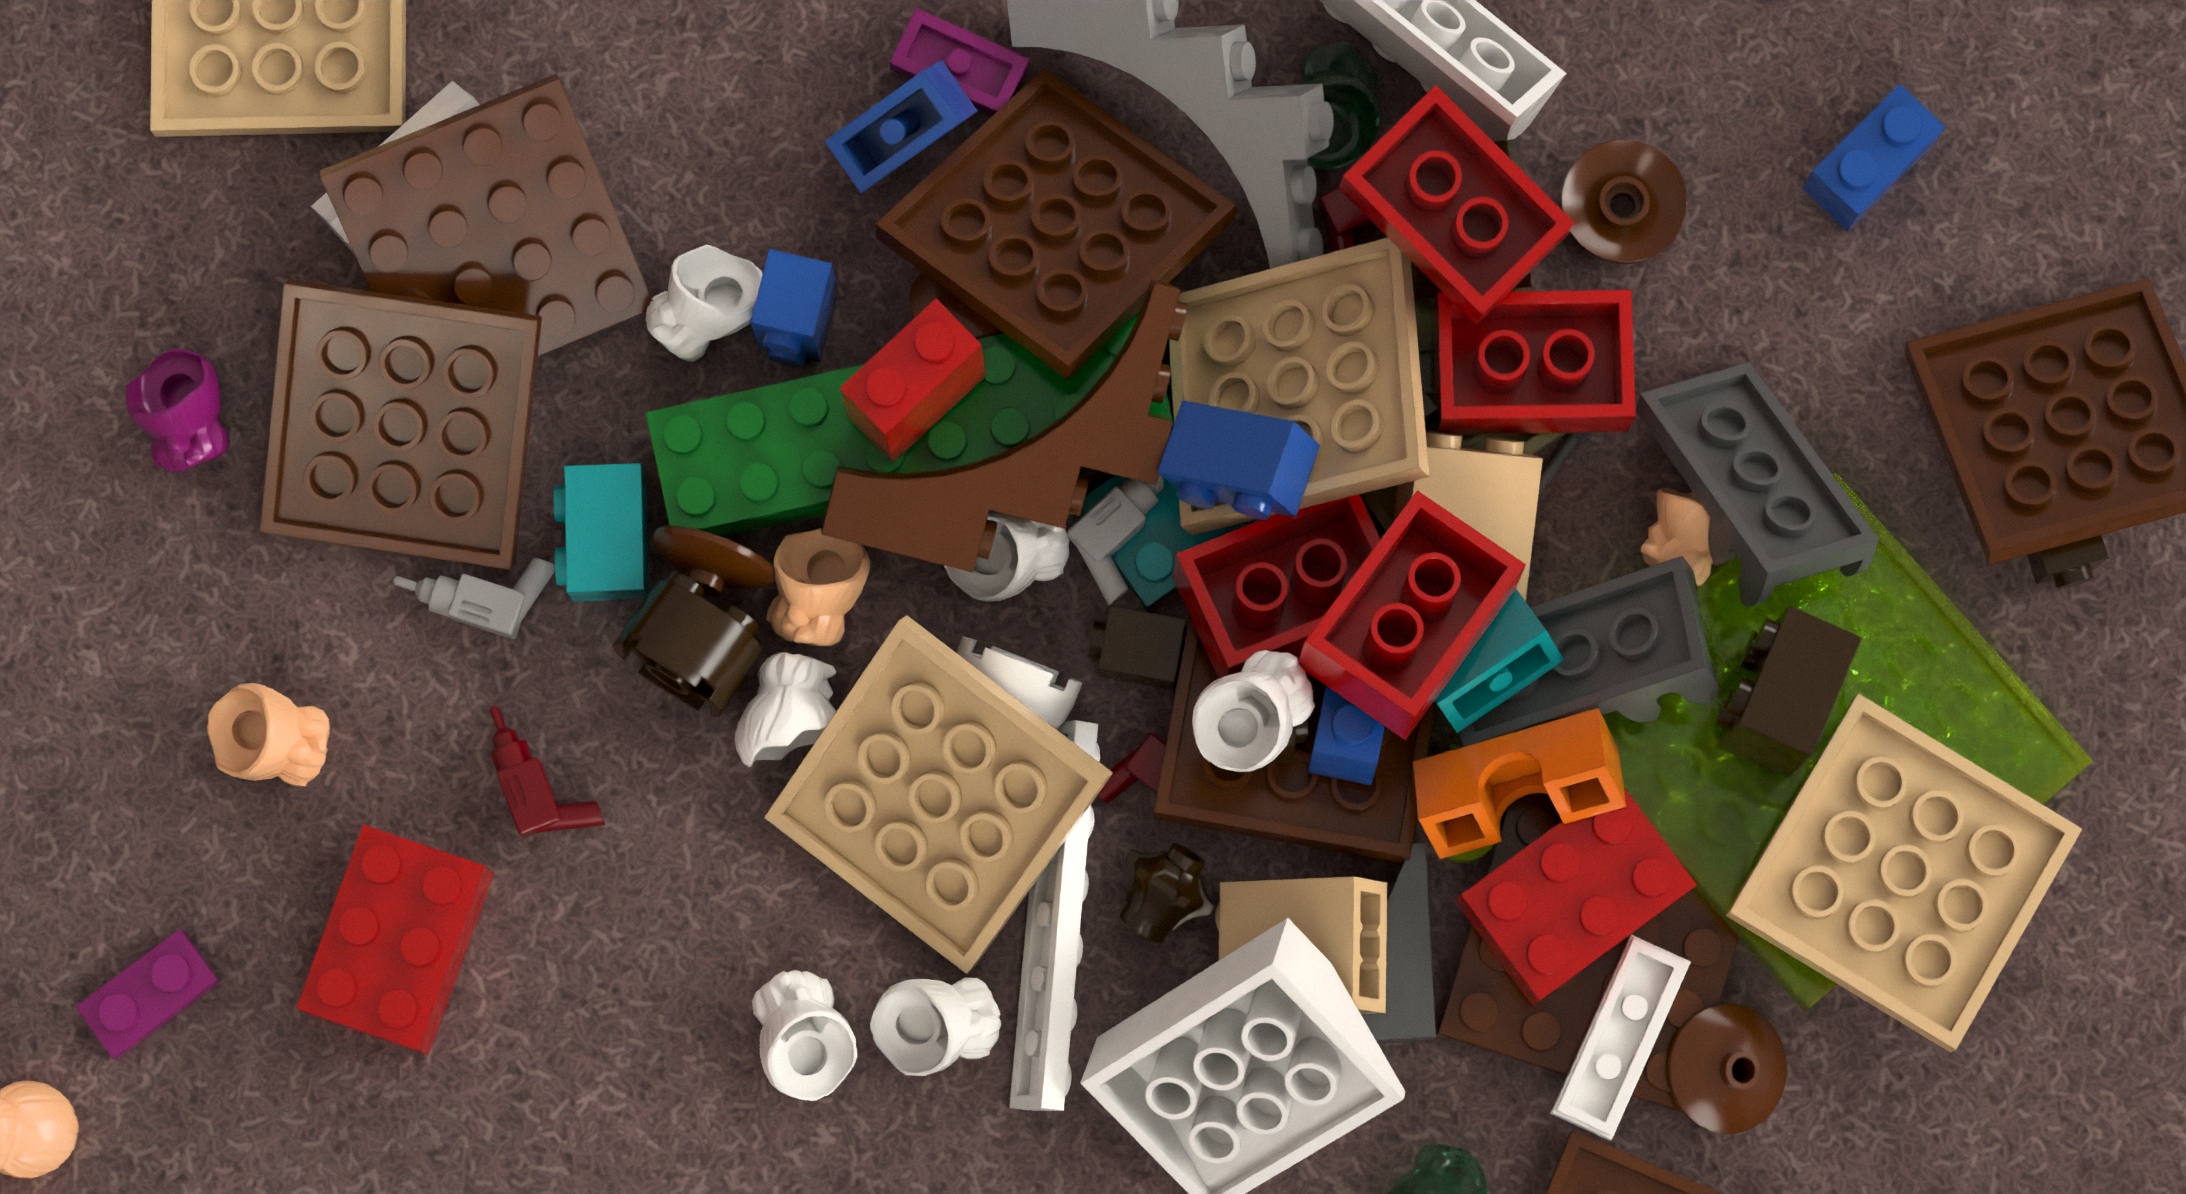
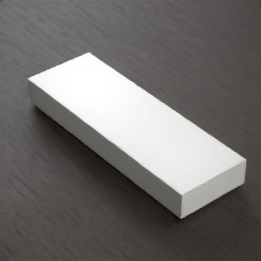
M1634 935L1629 936L1550 1114L1604 1139L1612 1140L1688 970L1690 961Z

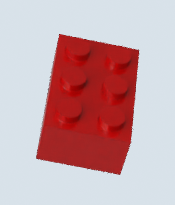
M1437 85L1418 101L1343 175L1339 189L1475 325L1568 235L1575 224Z
M1631 290L1509 292L1477 325L1444 293L1437 294L1433 307L1435 406L1437 407L1435 416L1436 432L1452 434L1628 432L1636 417Z
M1417 490L1305 640L1298 664L1311 676L1406 740L1513 594L1526 564Z
M1360 494L1298 509L1296 517L1274 514L1269 516L1267 520L1256 521L1176 553L1173 580L1219 679L1241 672L1246 659L1258 651L1288 652L1296 656L1299 661L1305 640L1380 541L1379 534Z
M1625 787L1626 807L1563 824L1561 821L1462 893L1456 900V904L1532 1006L1536 1005L1697 886L1696 882Z
M363 824L296 1009L326 1021L429 1055L494 872L485 865Z

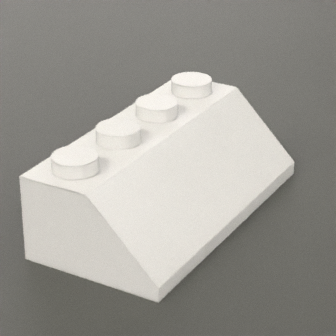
M1319 0L1324 4L1325 9L1332 17L1341 22L1348 23L1372 42L1374 49L1382 57L1398 63L1418 79L1427 93L1437 85L1493 141L1517 138L1531 124L1567 74L1476 0Z

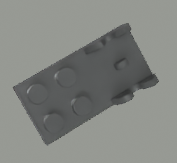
M1750 362L1640 393L1636 412L1711 517L1708 541L1713 563L1719 565L1736 559L1737 555L1740 559L1741 572L1738 583L1741 603L1744 606L1752 607L1766 602L1776 586L1840 567V572L1847 577L1863 573L1868 569L1873 560L1879 538Z
M1680 556L1530 607L1548 632L1564 661L1460 732L1463 747L1596 708H1599L1602 715L1617 710L1621 715L1633 721L1654 722L1657 721L1662 710L1660 697L1668 693H1679L1686 701L1706 705L1712 702L1718 695L1719 686L1710 659L1693 569L1684 557Z

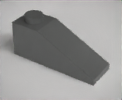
M1426 843L1412 844L1410 860H1405L1387 898L1386 1013L1361 1014L1378 1044L1430 1042L1436 1038Z

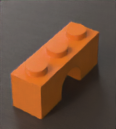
M1599 708L1413 761L1418 820L1439 859L1502 842L1500 821L1504 811L1514 801L1529 794H1548L1563 824L1626 807L1619 749Z

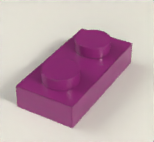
M915 8L889 62L890 70L912 79L924 69L942 60L975 108L992 116L1017 94L1030 66L1029 58L918 8Z
M179 929L75 1008L110 1056L117 1060L221 981L187 934Z

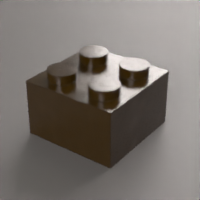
M1790 605L1775 621L1766 618L1759 632H1753L1741 657L1739 666L1749 670L1746 678L1741 677L1735 689H1729L1716 716L1714 724L1724 728L1716 747L1788 778L1813 756L1862 637Z

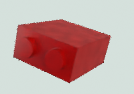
M935 298L840 387L848 418L893 464L986 377L982 345Z

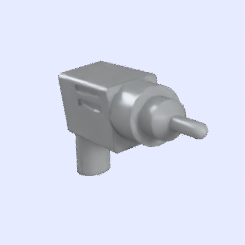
M1160 474L1157 485L1127 478L1120 486H1115L1068 529L1070 541L1081 553L1109 607L1115 604L1128 591V587L1111 556L1145 526V514L1159 502L1156 495L1164 489V477Z
M533 558L513 589L466 574L461 575L460 581L440 575L437 580L426 577L419 582L396 576L393 579V583L396 586L415 591L420 602L429 604L430 612L500 636L515 639L523 618L554 574L555 564Z

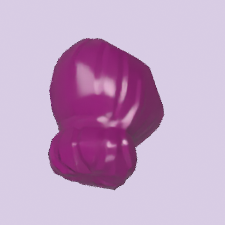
M170 349L157 356L143 373L126 385L125 403L127 411L135 423L154 439L151 451L152 459L157 467H162L170 472H182L195 468L200 463L216 459L227 452L230 446L229 434L218 421L221 405L218 377L214 365L205 356L186 349Z

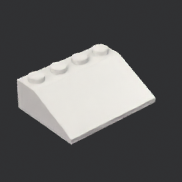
M1289 918L1281 921L1098 1036L1081 1080V1084L1188 1194H1245L1399 1103L1405 1096L1403 1086L1331 962Z

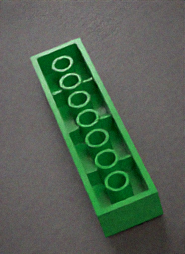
M1140 311L1068 380L1005 333L977 339L982 345L986 377L893 464L850 421L842 398L840 387L865 364L645 412L669 525L693 528L723 538L824 516L837 466L870 472H927L971 464L1002 453L1032 438L1060 419L1090 391L1108 370L1125 344ZM1167 393L1162 404L1151 401L1149 412L1167 416L1173 422Z

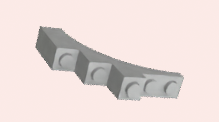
M1006 0L1012 47H1043L1073 52L1103 61L1135 76L1156 89L1189 116L1209 137L1227 161L1242 186L1257 219L1267 251L1270 269L1323 255L1322 235L1318 228H1314L1312 202L1315 199L1317 188L1316 176L1313 168L1307 164L1309 157L1329 147V139L1333 132V112L1330 104L1324 101L1323 84L1252 87L1251 79L1255 73L1256 57L1252 44L1247 42L1245 24L1175 28L1174 20L1178 13V0Z

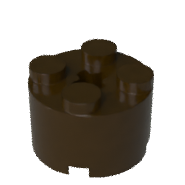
M672 571L667 580L655 581L613 643V648L624 661L631 652L645 663L638 673L658 688L698 711L704 702L707 701L710 703L711 716L719 717L763 653V649L759 644L760 641L754 635L759 625L748 614L735 606L727 604L723 611L702 598L705 591L699 584L678 571Z

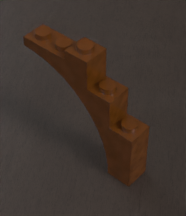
M1150 280L1141 311L1125 344L1108 370L1068 412L1032 438L1002 453L977 462L938 471L889 473L870 472L837 466L821 527V534L973 572L977 557L988 560L993 546L997 522L987 520L989 510L1065 529L1068 514L1080 516L1089 481L1088 478L1079 476L1081 466L1157 485L1159 477L1157 471L1171 434L1173 422L1167 416L1149 412L1151 401L1162 404L1168 387L1171 366L1161 364L1167 340L1178 341L1183 329L1188 304L1178 301L1180 289L1171 284Z

